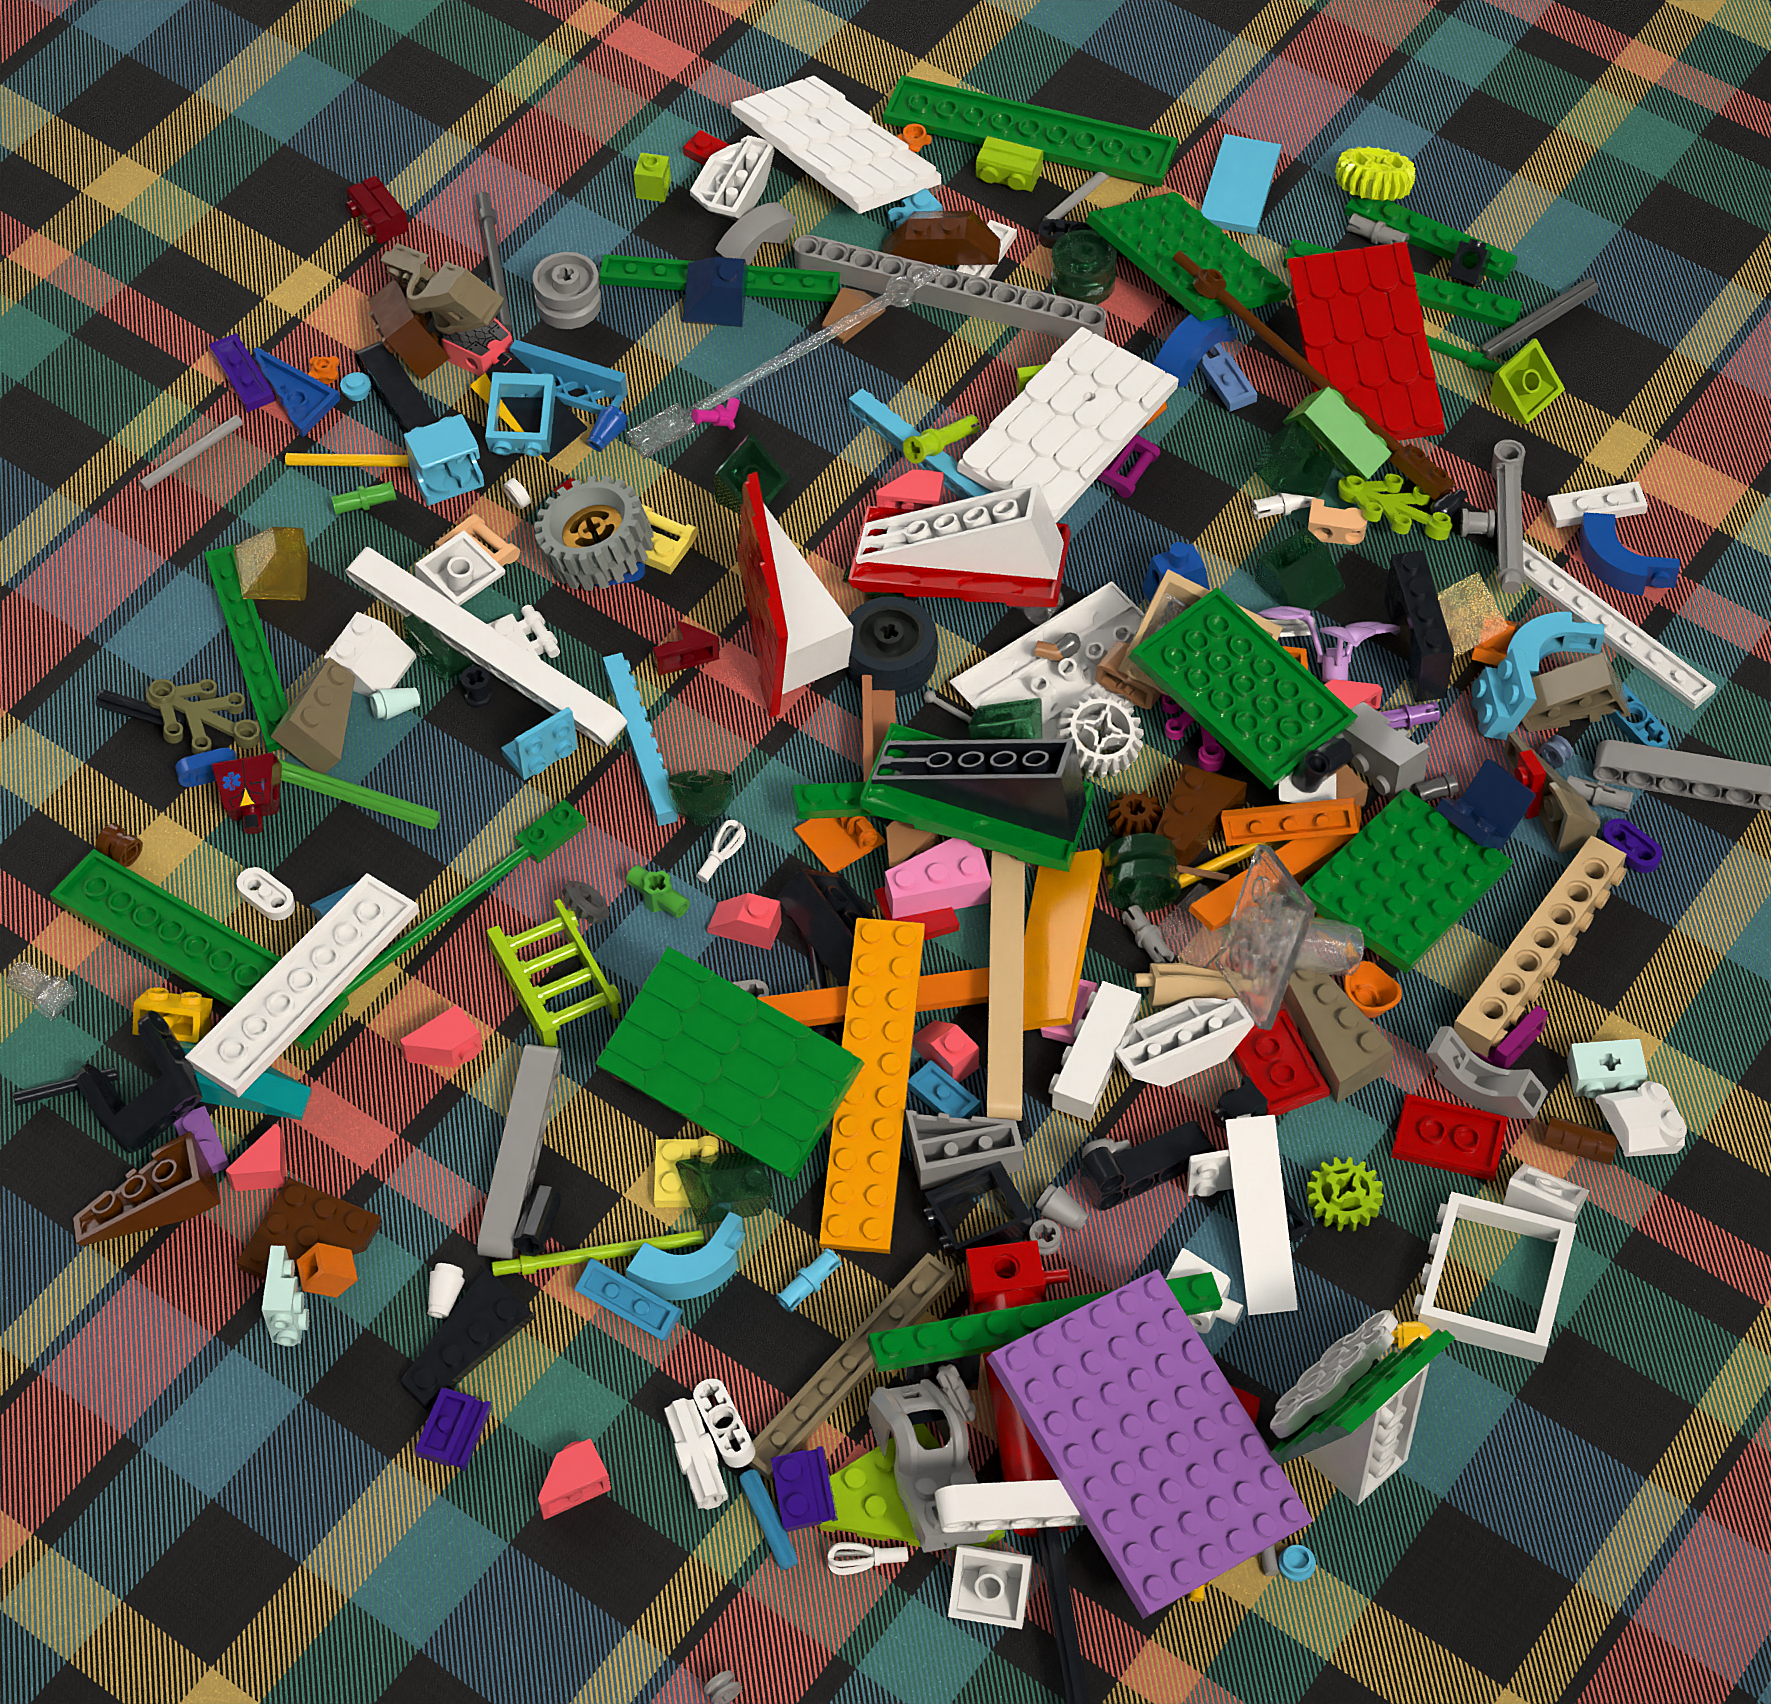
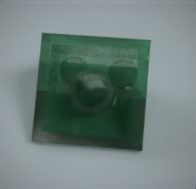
M741 1152L679 1160L675 1164L697 1225L724 1221L729 1211L742 1218L760 1216L774 1196L763 1164Z

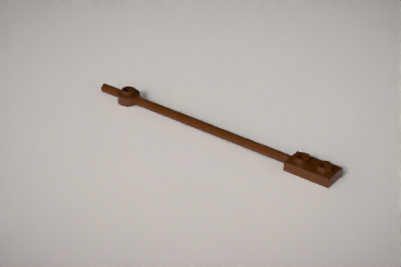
M1181 250L1173 256V260L1195 279L1193 285L1200 294L1210 299H1218L1320 390L1329 386L1330 389L1338 391L1343 396L1344 403L1349 409L1357 412L1364 418L1367 428L1373 434H1377L1385 440L1386 448L1394 454L1390 462L1434 501L1442 494L1452 491L1456 483L1444 469L1437 467L1426 457L1421 449L1414 447L1411 443L1403 447L1226 291V282L1219 271L1215 269H1201Z

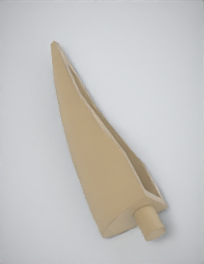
M1150 963V973H1135L1134 975L1135 987H1149L1151 1008L1172 1007L1191 998H1216L1221 1000L1273 986L1281 981V975L1231 972L1202 968L1185 963Z

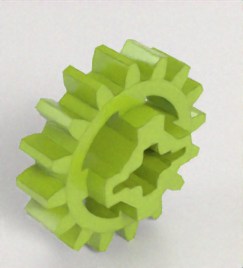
M1334 1157L1332 1166L1322 1162L1320 1172L1313 1170L1311 1182L1307 1184V1206L1314 1207L1313 1217L1318 1218L1323 1215L1325 1217L1324 1226L1326 1227L1332 1222L1337 1223V1231H1342L1344 1224H1349L1350 1229L1356 1231L1357 1222L1359 1221L1364 1226H1368L1370 1216L1377 1218L1379 1206H1382L1384 1194L1381 1193L1382 1181H1375L1377 1172L1375 1170L1366 1172V1162L1364 1161L1358 1166L1353 1165L1352 1157H1348L1346 1164H1341L1338 1157Z

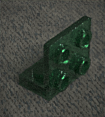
M413 614L402 620L406 643L443 683L475 663L434 636L430 626L426 622L421 623Z

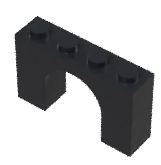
M1423 550L1392 554L1384 602L1392 625H1409L1411 656L1407 678L1414 701L1416 703L1446 698L1454 649Z

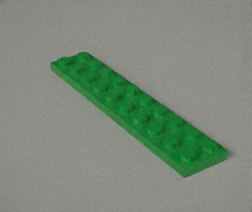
M904 75L900 76L883 114V123L903 128L909 124H919L926 129V133L983 146L987 136L1043 150V160L1093 172H1103L1106 175L1162 187L1178 147V138Z
M95 849L50 893L52 902L231 1008H234L282 959ZM340 993L292 1044L307 1051L350 1004L348 997Z

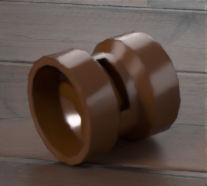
M110 823L98 835L95 847L96 850L105 856H112L114 861L124 867H128L139 857L143 843L132 834L127 835L125 829L118 824Z

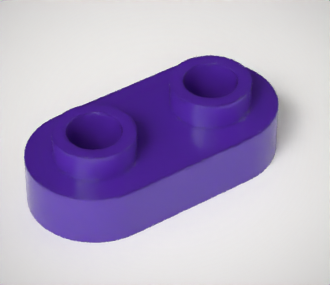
M1616 818L1605 824L1601 840L1626 853L1624 863L1640 873H1650L1659 867L1662 849L1652 838L1625 819ZM1614 838H1620L1623 841H1617Z

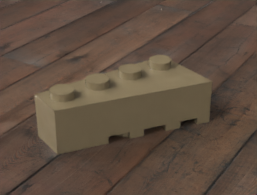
M1310 953L1282 969L1279 991L1296 1025L1300 1026L1305 1036V1043L1309 1051L1313 1052L1319 1064V1070L1332 1090L1331 1094L1336 1104L1391 1070L1394 1054L1393 1046Z

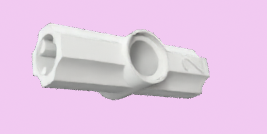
M683 1398L673 1401L664 1410L675 1441L674 1449L683 1475H687L698 1509L705 1508L709 1510L718 1507L728 1499V1495L717 1466L718 1458L709 1432H705L694 1399L687 1400Z

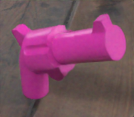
M731 397L728 399L726 408L719 404L712 410L694 409L691 418L695 421L696 425H699L701 422H711L713 426H724L733 430L735 428L733 420L737 415L740 401L737 398Z

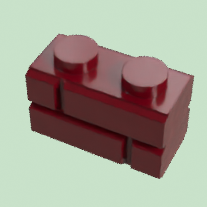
M374 175L363 180L362 184L357 183L347 188L348 202H345L346 209L351 218L357 217L360 220L361 229L367 237L371 235L377 243L382 244L392 239V236L397 237L407 232L409 228L406 212L378 177Z

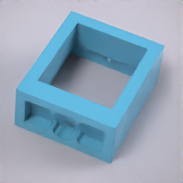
M492 373L485 436L489 452L499 455L525 453L528 456H540L542 452L550 453L554 403L557 392L554 375ZM525 394L526 397H543L540 433L497 431L501 397H525Z

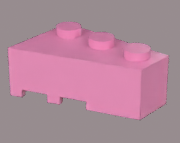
M951 838L885 871V894L892 919L949 907L955 910L990 903L991 878L982 849L973 846L970 841Z

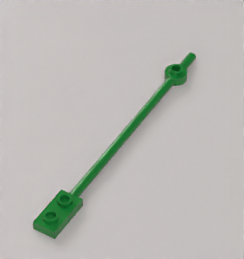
M565 799L515 837L516 845L519 847L517 850L373 959L341 993L348 997L528 857L532 858L537 864L584 829L587 826L586 818Z

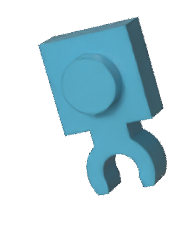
M925 188L903 199L902 207L890 209L888 211V221L892 222L900 219L896 221L897 228L914 211H942L943 206Z

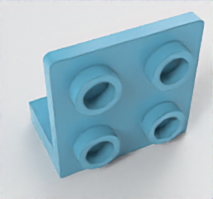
M566 707L519 735L512 742L501 747L502 755L523 780L540 774L547 766L561 758L568 757L578 748L573 711Z

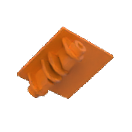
M865 816L810 819L794 828V831L824 867L832 873L840 871L886 843V840Z

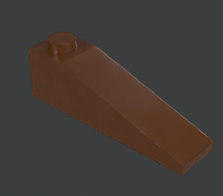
M189 1131L157 1148L151 1153L154 1159L139 1171L135 1168L125 1175L128 1180L115 1191H105L75 1215L73 1222L76 1243L79 1246H84L188 1220L219 1205L221 1202L216 1177L194 1134Z

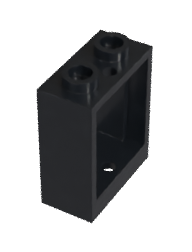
M1001 1161L924 1193L925 1208L921 1209L924 1221L929 1228H935L939 1235L937 1242L941 1252L945 1257L950 1255L955 1266L966 1262V1249L1008 1244L1029 1235L1032 1226V1215ZM992 1190L1009 1222L958 1243L941 1212Z

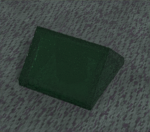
M749 433L713 474L716 503L740 515L741 504L744 503L742 487L743 483L747 481L749 474L758 473L762 499L766 507L790 480L753 433Z
M1041 698L978 706L968 725L971 739H1043Z

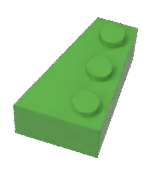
M1328 386L1306 396L1282 422L1289 428L1295 424L1308 435L1305 441L1309 445L1313 446L1317 443L1330 454L1327 460L1345 475H1354L1362 478L1364 481L1368 480L1392 454L1386 448L1385 440L1381 436L1373 434L1367 428L1364 418L1357 412L1349 409L1344 403L1343 396L1338 391L1330 389Z

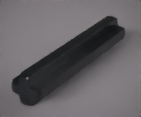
M105 689L98 692L96 696V706L164 727L160 709L150 706L148 702ZM174 711L176 721L184 729L187 720L185 714Z

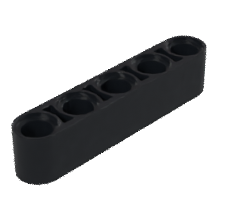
M381 340L354 352L361 372L370 378L371 387L403 434L410 432L416 427H425L439 422L394 354L387 350Z

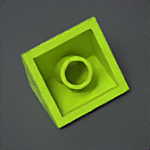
M1537 338L1532 339L1494 373L1490 403L1522 424H1528L1565 390Z

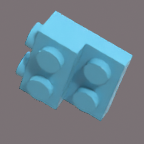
M1512 648L1505 659L1499 663L1498 668L1485 667L1472 684L1471 694L1473 699L1471 704L1478 712V730L1484 737L1507 740L1508 733L1516 729L1537 700L1525 653L1522 649Z

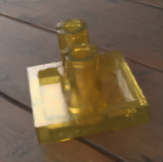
M1479 572L1437 593L1454 649L1453 659L1508 629Z

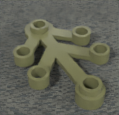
M158 679L153 681L146 690L148 704L160 709L164 722L163 737L165 741L178 743L182 740L183 726L176 721L174 709L185 714L193 738L192 753L194 755L211 751V739L206 736L202 722L234 737L235 743L243 749H251L259 742L260 727L255 721L244 719L234 723L213 713L214 711L227 710L231 714H240L245 709V697L240 693L233 692L227 696L215 698L217 695V684L211 679H203L199 683L176 687L167 679ZM208 688L211 689V691H204L203 689ZM198 695L202 700L190 702L184 698ZM232 702H238V703H240V704L234 705V704H231V703H232ZM170 731H176V732H178V733H176V734H171V733H169V732H170ZM203 744L206 747H198L197 745Z

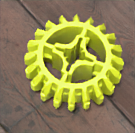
M1358 146L1355 149L1350 148L1342 152L1335 169L1337 184L1344 191H1350L1351 195H1358L1361 199L1369 198L1371 200H1381L1382 202L1385 200L1394 201L1395 199H1402L1404 196L1409 195L1416 176L1414 163L1409 161L1406 156H1400V153L1391 152L1389 149L1384 150L1379 147L1371 148L1369 146L1366 148Z

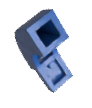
M1191 313L1166 340L1153 365L1165 371L1166 374L1169 373L1178 378V387H1186L1204 354L1217 343L1234 341L1239 330L1231 326V320L1225 316L1201 322Z
M1583 513L1579 532L1580 551L1587 567L1598 579L1614 589L1643 596L1645 586L1675 588L1680 569L1679 559L1635 554L1627 550L1619 542L1615 530V514Z

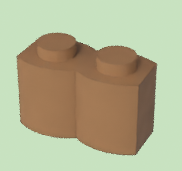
M1117 641L1097 665L1095 680L1107 690L1123 694L1133 704L1145 709H1151L1162 693L1118 670L1130 644Z

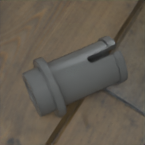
M1446 772L1442 773L1439 778L1416 783L1414 786L1416 796L1425 802L1444 796L1453 798L1454 794L1459 792L1454 774L1448 775Z

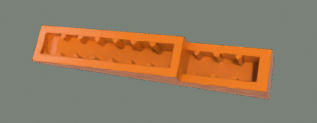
M1356 834L1294 839L1192 903L1188 911L1213 932L1301 886L1306 875L1322 868Z

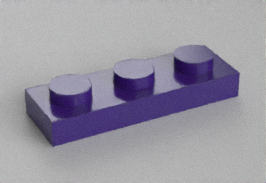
M237 333L209 344L211 354L247 413L275 401L273 391Z

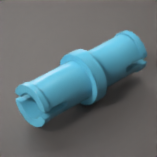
M828 1248L823 1250V1253L807 1268L802 1267L797 1271V1277L781 1293L776 1295L779 1304L786 1311L792 1313L810 1293H817L821 1289L820 1284L842 1265L839 1257Z

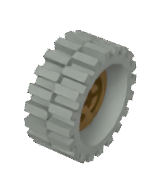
M603 475L601 481H598L596 476L587 477V483L581 484L578 479L571 482L573 488L566 490L563 486L556 491L558 497L556 499L549 497L545 501L547 510H539L537 514L539 521L534 524V529L537 533L535 534L536 541L554 576L556 575L558 581L563 585L567 582L569 587L573 589H578L579 585L582 584L585 591L593 590L594 584H599L601 589L608 588V581L615 579L618 584L625 580L623 574L627 571L631 575L638 571L636 563L641 562L644 564L648 556L645 550H652L653 542L651 538H654L641 501L632 486L629 485L627 487L625 481L619 478L614 483L611 476ZM597 531L601 539L600 543H595L591 535L592 532Z

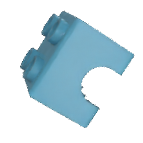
M462 414L454 417H445L437 423L425 427H416L404 434L411 476L427 506L484 486L483 474L476 461L480 458L479 447Z

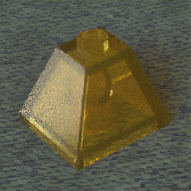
M271 527L234 547L233 551L243 599L305 600L308 549L303 528Z

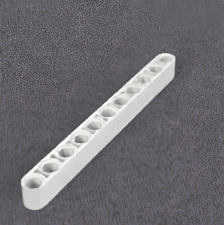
M365 547L345 570L349 578L357 585L473 662L487 669V671L555 715L569 707L573 711L575 729L602 747L607 748L628 723L626 718L614 707L373 549Z

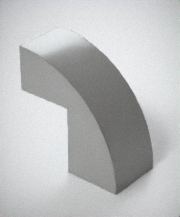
M778 202L761 205L749 211L734 223L722 237L715 250L726 258L745 259L747 265H750L762 242L784 244L797 218Z

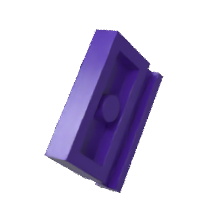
M442 1387L415 1448L416 1457L449 1467L453 1465L459 1467L462 1471H466L492 1410L491 1402H482L476 1400V1397Z
M823 1446L810 1451L803 1450L771 1458L783 1528L786 1532L820 1525L822 1522L838 1520Z

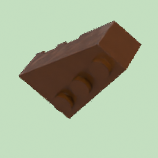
M395 278L368 299L372 309L369 314L377 324L375 328L383 337L381 341L391 354L396 351L418 377L423 380L449 360L450 357L437 343L439 341L437 335L434 332L429 333L426 326L428 321L424 314L415 313L407 306V290Z
M1184 764L1153 836L1150 860L1187 867L1207 846V842L1217 831L1220 832L1223 829L1222 811L1242 809L1245 806L1247 783Z

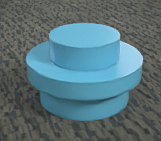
M360 372L350 373L341 380V391L349 400H363L371 390L370 378Z
M1289 1546L1279 1556V1570L1290 1581H1305L1315 1571V1557L1305 1546Z

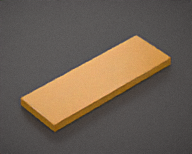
M1099 849L1075 852L1069 872L1040 865L1038 867L1024 936L1023 1031L1072 1023L1104 856Z

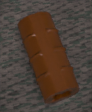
M1555 1116L1550 1118L1543 1142L1544 1146L1557 1149L1559 1152L1564 1151L1574 1154L1576 1157L1581 1156L1591 1159L1593 1162L1598 1161L1608 1165L1612 1164L1618 1144L1615 1134Z

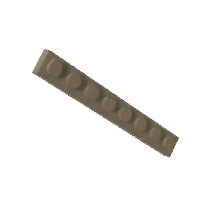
M927 1253L752 1441L755 1447V1456L748 1465L770 1481L774 1477L771 1458L797 1452L875 1367L867 1343L869 1333L913 1326L955 1280V1272Z

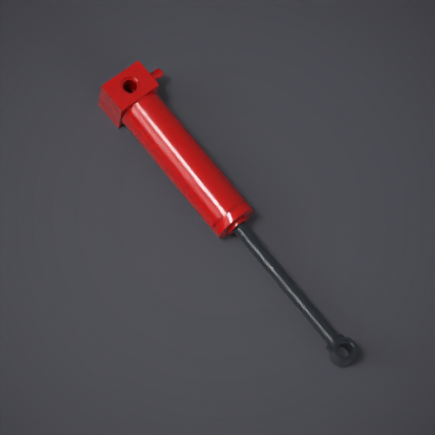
M1037 1240L966 1249V1286L971 1315L1045 1302L1046 1285L1070 1281L1067 1268L1044 1271ZM992 1352L983 1353L1004 1482L1059 1480L986 1359ZM1075 1526L1013 1529L1014 1533L1020 1536L1038 1537L1066 1702L1067 1704H1090L1060 1536L1061 1533L1071 1530Z

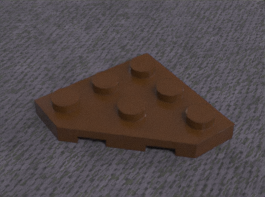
M289 1178L236 1263L239 1270L266 1281L271 1246H285L289 1260H294L295 1270L298 1269L296 1260L317 1243L350 1249L352 1254L355 1255L366 1251L382 1225L381 1216Z

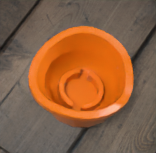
M1355 962L1350 966L1345 975V994L1367 1018H1376L1384 1014L1387 1010L1395 1007L1401 1000L1402 989L1400 985L1372 962Z

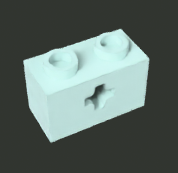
M1640 1039L1571 1044L1567 1064L1574 1097L1586 1096L1587 1098H1596L1598 1095L1637 1090L1646 1082L1648 1073Z

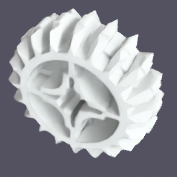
M1099 691L1093 694L1092 699L1086 693L1081 696L1080 701L1073 699L1069 704V708L1063 709L1061 713L1062 718L1056 724L1059 730L1055 735L1056 739H1075L1080 770L1082 767L1087 769V777L1092 776L1094 771H1097L1100 779L1106 776L1107 771L1113 777L1119 773V769L1126 771L1130 766V762L1136 761L1138 757L1137 751H1140L1143 746V742L1139 740L1144 734L1143 729L1137 728L1141 722L1140 718L1131 717L1134 712L1133 707L1127 709L1122 707L1124 704L1123 698L1118 700L1117 703L1112 701V693L1107 694L1105 699H1102ZM1086 716H1099L1097 720L1086 719L1084 722L1080 721L1081 718ZM1101 726V730H1100L1101 741H1100V743L1098 744V740H1099L1098 729H1099V727ZM1105 749H1120V751L1113 754H1100V752Z

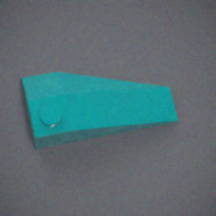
M181 1041L179 1044L187 1055L198 1043ZM269 1066L238 1098L194 1069L203 1096L200 1102L302 1121L312 1093L310 1087Z

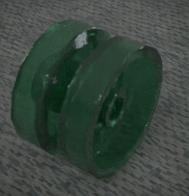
M1093 230L1071 231L1058 238L1052 246L1050 285L1053 293L1057 296L1093 305H1098L1107 300L1115 290L1116 248L1098 232Z
M1151 833L1132 834L1119 838L1104 851L1103 862L1105 875L1107 876L1108 900L1114 907L1130 912L1129 907L1138 905L1143 913L1165 908L1179 897L1181 882L1179 871L1177 870L1176 847L1171 840L1162 835Z

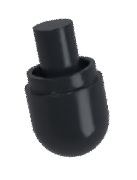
M1458 488L1453 494L1449 492L1442 494L1431 504L1429 514L1433 516L1435 512L1447 514L1451 519L1454 518L1461 509V502L1467 498L1466 492Z

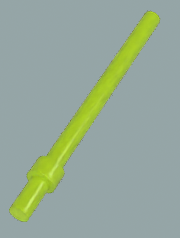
M703 1230L542 1254L535 1257L520 1254V1258L492 1262L494 1276L522 1272V1275L536 1274L538 1269L589 1262L591 1258L603 1260L635 1255L644 1242L660 1250L704 1244Z

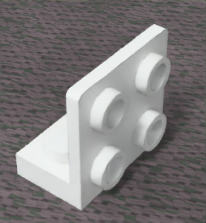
M1251 1114L1237 1116L1236 1119L1251 1117ZM1229 1149L1189 1157L1188 1196H1210L1217 1191L1233 1189Z

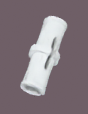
M1313 486L1292 492L1283 490L1279 491L1275 496L1252 500V506H1255L1252 507V511L1256 520L1283 513V516L1290 515L1291 511L1310 507L1312 498H1317Z

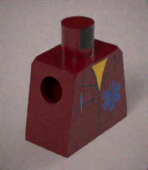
M272 752L212 764L226 813L233 821L243 820L244 833L257 834L264 830L262 817L274 815L279 811L282 764Z

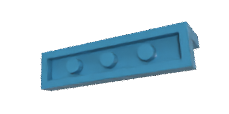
M516 339L510 347V352L533 374L554 375L555 381L559 384V386H556V397L565 405L599 415L600 411L607 407L597 404V399L603 397L614 399L611 405L619 409L628 394L626 373ZM579 388L585 390L586 394L574 397L569 395L568 391Z

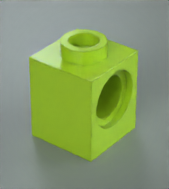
M640 153L634 171L636 198L665 202L671 184L669 156Z

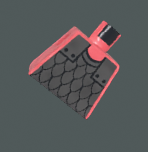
M496 318L491 325L471 331L448 334L442 339L444 350L450 357L447 361L480 377L497 362L501 361L506 365L512 359V357L507 355L513 344L512 336Z

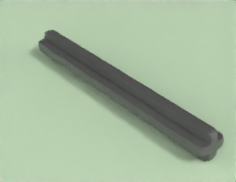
M1593 278L1585 279L1481 344L1479 352L1485 354V358L1493 359L1598 292V283Z

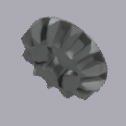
M569 881L563 888L562 893L565 903L570 905L571 911H575L579 918L583 917L588 923L601 925L609 917L610 912L605 899L592 886L583 882Z

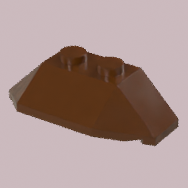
M973 210L914 211L883 241L881 252L931 265H998L1001 240Z

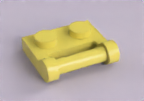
M642 504L651 525L680 537L678 541H675L653 531L654 538H651L653 542L652 550H645L648 556L645 564L671 575L696 540L698 528L690 524L685 526L652 512V508Z
M702 1136L699 1139L656 1140L655 1208L712 1207L717 1204L718 1192L714 1189L715 1154L719 1150L718 1138ZM691 1155H701L700 1189L698 1191H690Z

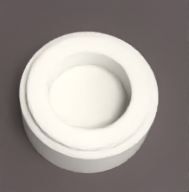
M511 478L503 484L506 496L515 507L523 509L531 503L528 493L516 479Z

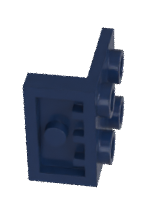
M1486 759L1462 798H1457L1456 801L1442 798L1436 810L1479 845L1502 850L1536 794L1495 761Z

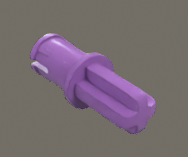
M1435 701L1411 707L1404 704L1400 709L1380 712L1389 718L1390 723L1388 725L1394 729L1405 727V729L1409 730L1412 729L1413 725L1438 722L1440 719L1439 710L1434 711V709L1438 708Z

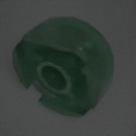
M708 769V775H698L697 770H688L669 777L667 788L672 808L682 818L692 820L694 825L704 826L711 824L712 819L718 818L725 813L732 802V775L725 771Z

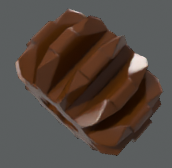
M1133 788L1129 791V795L1119 792L1117 800H1111L1107 816V823L1109 827H1112L1114 837L1123 835L1125 844L1130 839H1135L1138 845L1142 842V838L1152 841L1164 813L1162 806L1158 805L1157 796L1148 797L1146 789L1141 794H1136Z

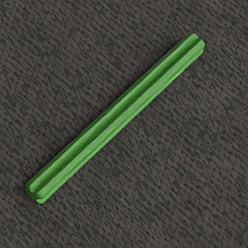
M278 759L282 764L281 780L425 828L435 829L440 821L439 812Z

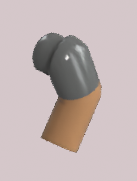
M1070 632L1065 634L1055 644L1038 640L1034 656L1061 662L1063 659L1070 658L1078 652L1081 647L1080 638L1077 634Z

